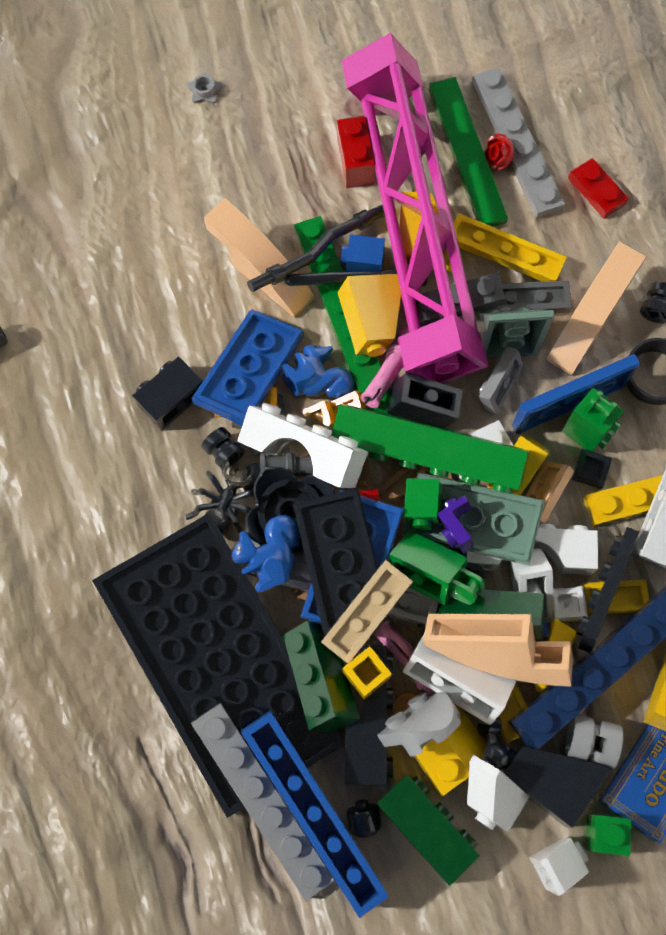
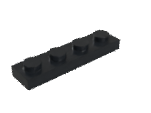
M627 527L622 538L615 537L609 554L615 556L612 564L605 562L598 579L604 582L600 591L594 588L587 607L593 609L590 618L583 616L576 632L577 635L582 637L578 649L591 653L639 531Z

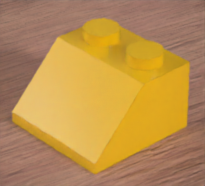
M456 704L454 705L461 714V717H459L461 721L459 727L440 743H436L435 740L430 741L422 748L421 754L414 756L440 796H444L469 778L470 760L473 755L483 760V752L487 746L463 709Z

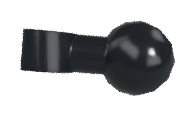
M497 717L491 725L478 724L477 729L479 735L485 737L487 744L483 752V761L501 770L509 763L510 753L505 746L500 744L499 735L502 729V722L500 717Z

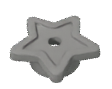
M207 73L197 76L193 82L187 83L188 88L193 92L192 102L195 104L205 100L214 104L216 102L215 93L222 88V83L215 82Z

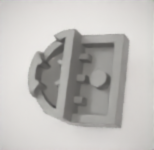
M423 692L408 702L410 707L407 710L390 717L385 722L387 727L377 736L384 747L403 745L409 756L421 754L422 748L430 741L435 740L436 743H440L450 736L461 724L459 719L461 714L446 693L440 692L426 695Z

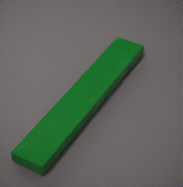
M456 77L429 83L431 98L475 220L492 227L507 223L508 216Z

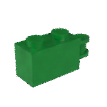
M592 388L573 410L561 431L583 449L592 452L597 446L604 449L622 425L618 422V419L624 412V410L617 406L618 404L615 401H610L603 395V392L597 391L595 388Z
M411 530L406 533L389 554V563L413 581L409 588L443 605L447 603L450 597L465 604H473L477 599L476 593L482 592L486 586L482 577L466 569L468 558Z

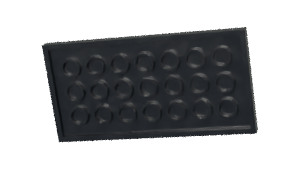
M210 513L98 576L92 582L225 816L228 818L243 809L244 805L191 724L218 704H222L241 735L243 728L271 710L307 768L345 744L337 731L309 730L285 642L245 574H242L241 566L232 560L230 547Z

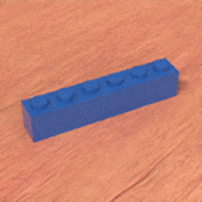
M271 710L243 728L241 731L243 737L358 917L361 918L389 897L385 887Z

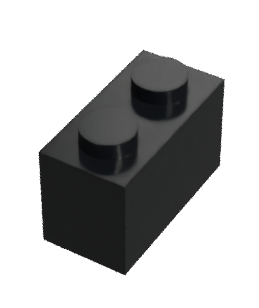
M178 356L175 360L166 362L160 368L159 373L150 381L142 382L132 397L137 406L162 431L193 404L192 397L203 380Z
M406 372L391 385L387 413L445 429L459 419L463 390Z

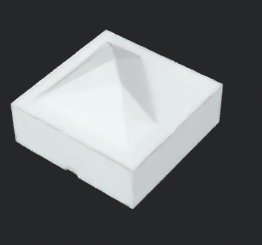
M583 586L553 589L554 619L564 623L581 621L583 616L588 617Z

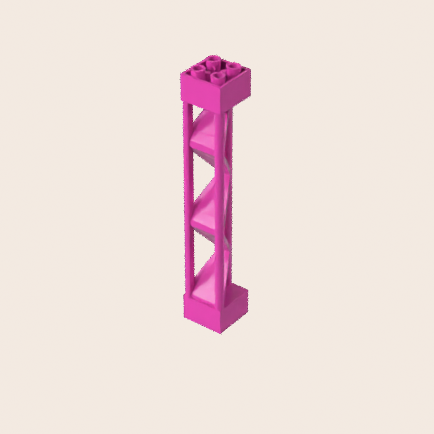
M390 32L341 61L347 89L361 101L366 118L375 171L409 333L398 337L404 369L407 373L444 384L488 367L481 333L478 332L424 99V87L418 62ZM413 96L417 118L410 110L408 98ZM381 112L399 121L388 168L376 115ZM425 153L440 216L433 211L421 159ZM411 171L413 172L419 201L398 192V189ZM394 200L421 216L409 268ZM447 249L463 320L456 314L443 256ZM433 268L442 306L417 292ZM415 300L444 318L421 327Z

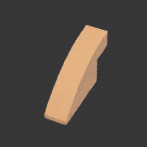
M226 198L204 217L206 229L228 247L231 264L249 280L265 273L267 268L275 264L282 265L288 262L273 243ZM285 280L276 285L269 284L261 288L264 293L294 318L315 299L314 294L307 285L288 286Z
M618 242L568 321L546 361L571 376L573 375L617 307L646 256Z
M428 614L423 642L430 649L456 662L496 676L522 682L571 687L573 668L571 643L536 641L531 615Z

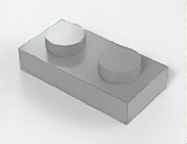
M506 347L502 356L496 359L493 372L488 381H485L480 388L479 398L485 411L497 415L524 366L517 349Z

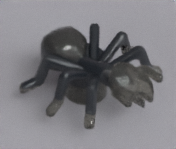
M226 462L222 469L227 488L223 490L215 475L208 470L206 476L211 480L220 495L217 496L204 488L192 489L191 493L193 495H204L212 499L211 503L197 505L194 511L185 515V519L190 520L197 517L201 511L208 510L204 515L210 513L223 536L226 535L229 525L232 523L239 535L243 529L237 519L238 510L248 513L252 509L249 506L238 504L234 501L246 497H254L253 490H247L237 495L236 492L238 489L243 488V486L250 484L255 473L251 472L245 480L247 477L246 468L238 475L240 468L236 465L230 468L228 475L229 462Z

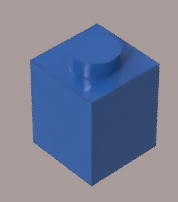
M350 234L348 246L343 245L341 263H346V272L382 270L385 238Z

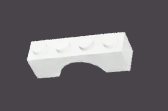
M263 403L262 407L249 406L237 440L238 442L263 453L279 454L287 444L297 440L305 446L311 456L313 476L339 488H356L368 451L357 447L358 441L345 436H340L337 439L330 436L332 430L315 424L313 428L305 425L306 419L293 414H288L287 417L281 415L280 408L267 403Z
M553 524L539 525L534 549L542 548L543 552L554 562L559 574L592 575L598 569L597 531L588 530V527L583 525L569 526L568 529H555ZM470 551L464 553V557L468 558L467 563L479 564L484 570L495 571L501 562L499 558Z

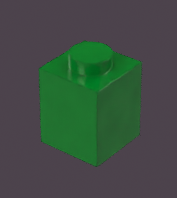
M406 479L404 518L408 525H412V528L431 530L432 526H441L438 513L442 511L443 488L439 479Z
M587 814L585 850L630 856L631 819Z

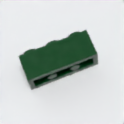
M491 589L476 593L477 599L470 605L453 597H450L445 605L440 603L438 614L531 615L535 640L542 641L544 594Z
M306 621L285 633L283 638L309 730L336 732L359 720L360 717L349 681L343 674L342 668L344 664L342 658L321 642L325 638L322 625L317 622Z
M406 774L376 804L445 883L451 886L480 857L474 850L478 843L464 828L460 832L457 831L450 823L454 818L453 815L441 802L436 806L426 796L430 791L429 788L417 775L411 779Z

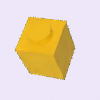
M370 646L342 668L343 674L363 699H366L382 686L392 675Z

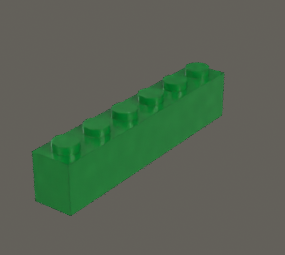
M339 404L331 435L337 439L340 436H345L358 441L357 447L368 451L369 458L380 461H387L388 457L399 459L400 466L417 469L419 464L430 467L429 473L442 477H448L449 473L461 475L462 482L480 486L481 481L492 483L493 490L512 494L513 489L519 490L521 488L530 450L347 404Z

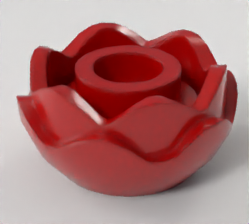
M497 133L487 140L484 154L489 168L500 171L506 168L514 158V145L510 138L504 134Z

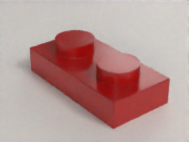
M593 157L569 173L568 179L603 219L626 205L629 199Z

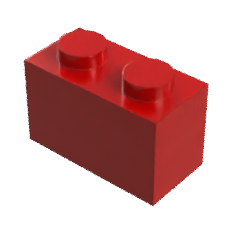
M365 116L337 120V142L346 188L374 184L375 163Z

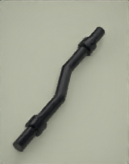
M383 204L369 211L362 210L355 213L352 219L327 230L307 253L282 265L275 264L267 268L265 273L247 281L249 290L254 292L269 284L276 285L284 281L287 275L314 263L333 240L356 229L363 230L371 226L373 221L385 216Z

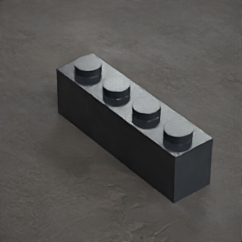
M363 645L353 657V659L370 646L393 675V654H387V645ZM349 681L360 719L346 726L345 785H387V778H393V757H387V747H384L377 735L387 727L385 724L387 721V708H393V688H387L386 681L366 699H363Z

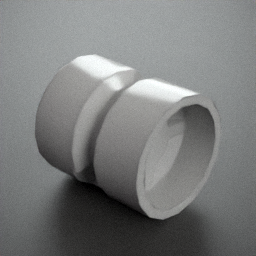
M577 715L568 723L564 755L583 761L592 758L593 763L615 769L622 750L623 727L620 724L603 720L595 724L593 718ZM598 736L597 747H594L595 738Z

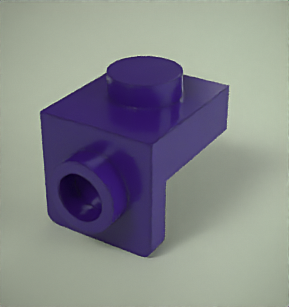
M462 496L460 499L456 497L450 499L441 507L442 511L438 513V517L445 527V530L441 532L452 548L458 545L463 553L474 546L472 538L458 520L459 517L471 509L466 496Z

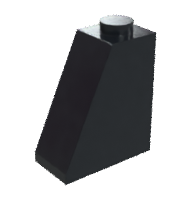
M525 746L518 747L516 751L512 748L508 750L510 761L501 771L523 790L531 801L568 828H573L611 772L604 765Z

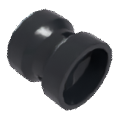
M654 282L649 287L647 292L648 299L643 302L640 314L648 321L666 323V282Z
M225 427L214 430L205 438L201 445L208 455L215 457V463L221 470L232 467L241 459L245 452V449L238 442H233L231 433Z

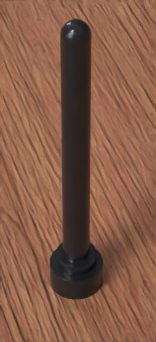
M395 269L289 274L286 276L285 283L288 286L343 284L347 276L397 274V271ZM428 277L421 286H426Z

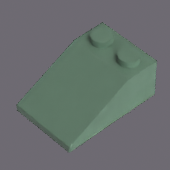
M522 307L507 312L487 310L483 313H478L476 323L478 332L481 333L486 359L502 356L507 346L517 349L520 356L538 355L553 321L554 310H529Z

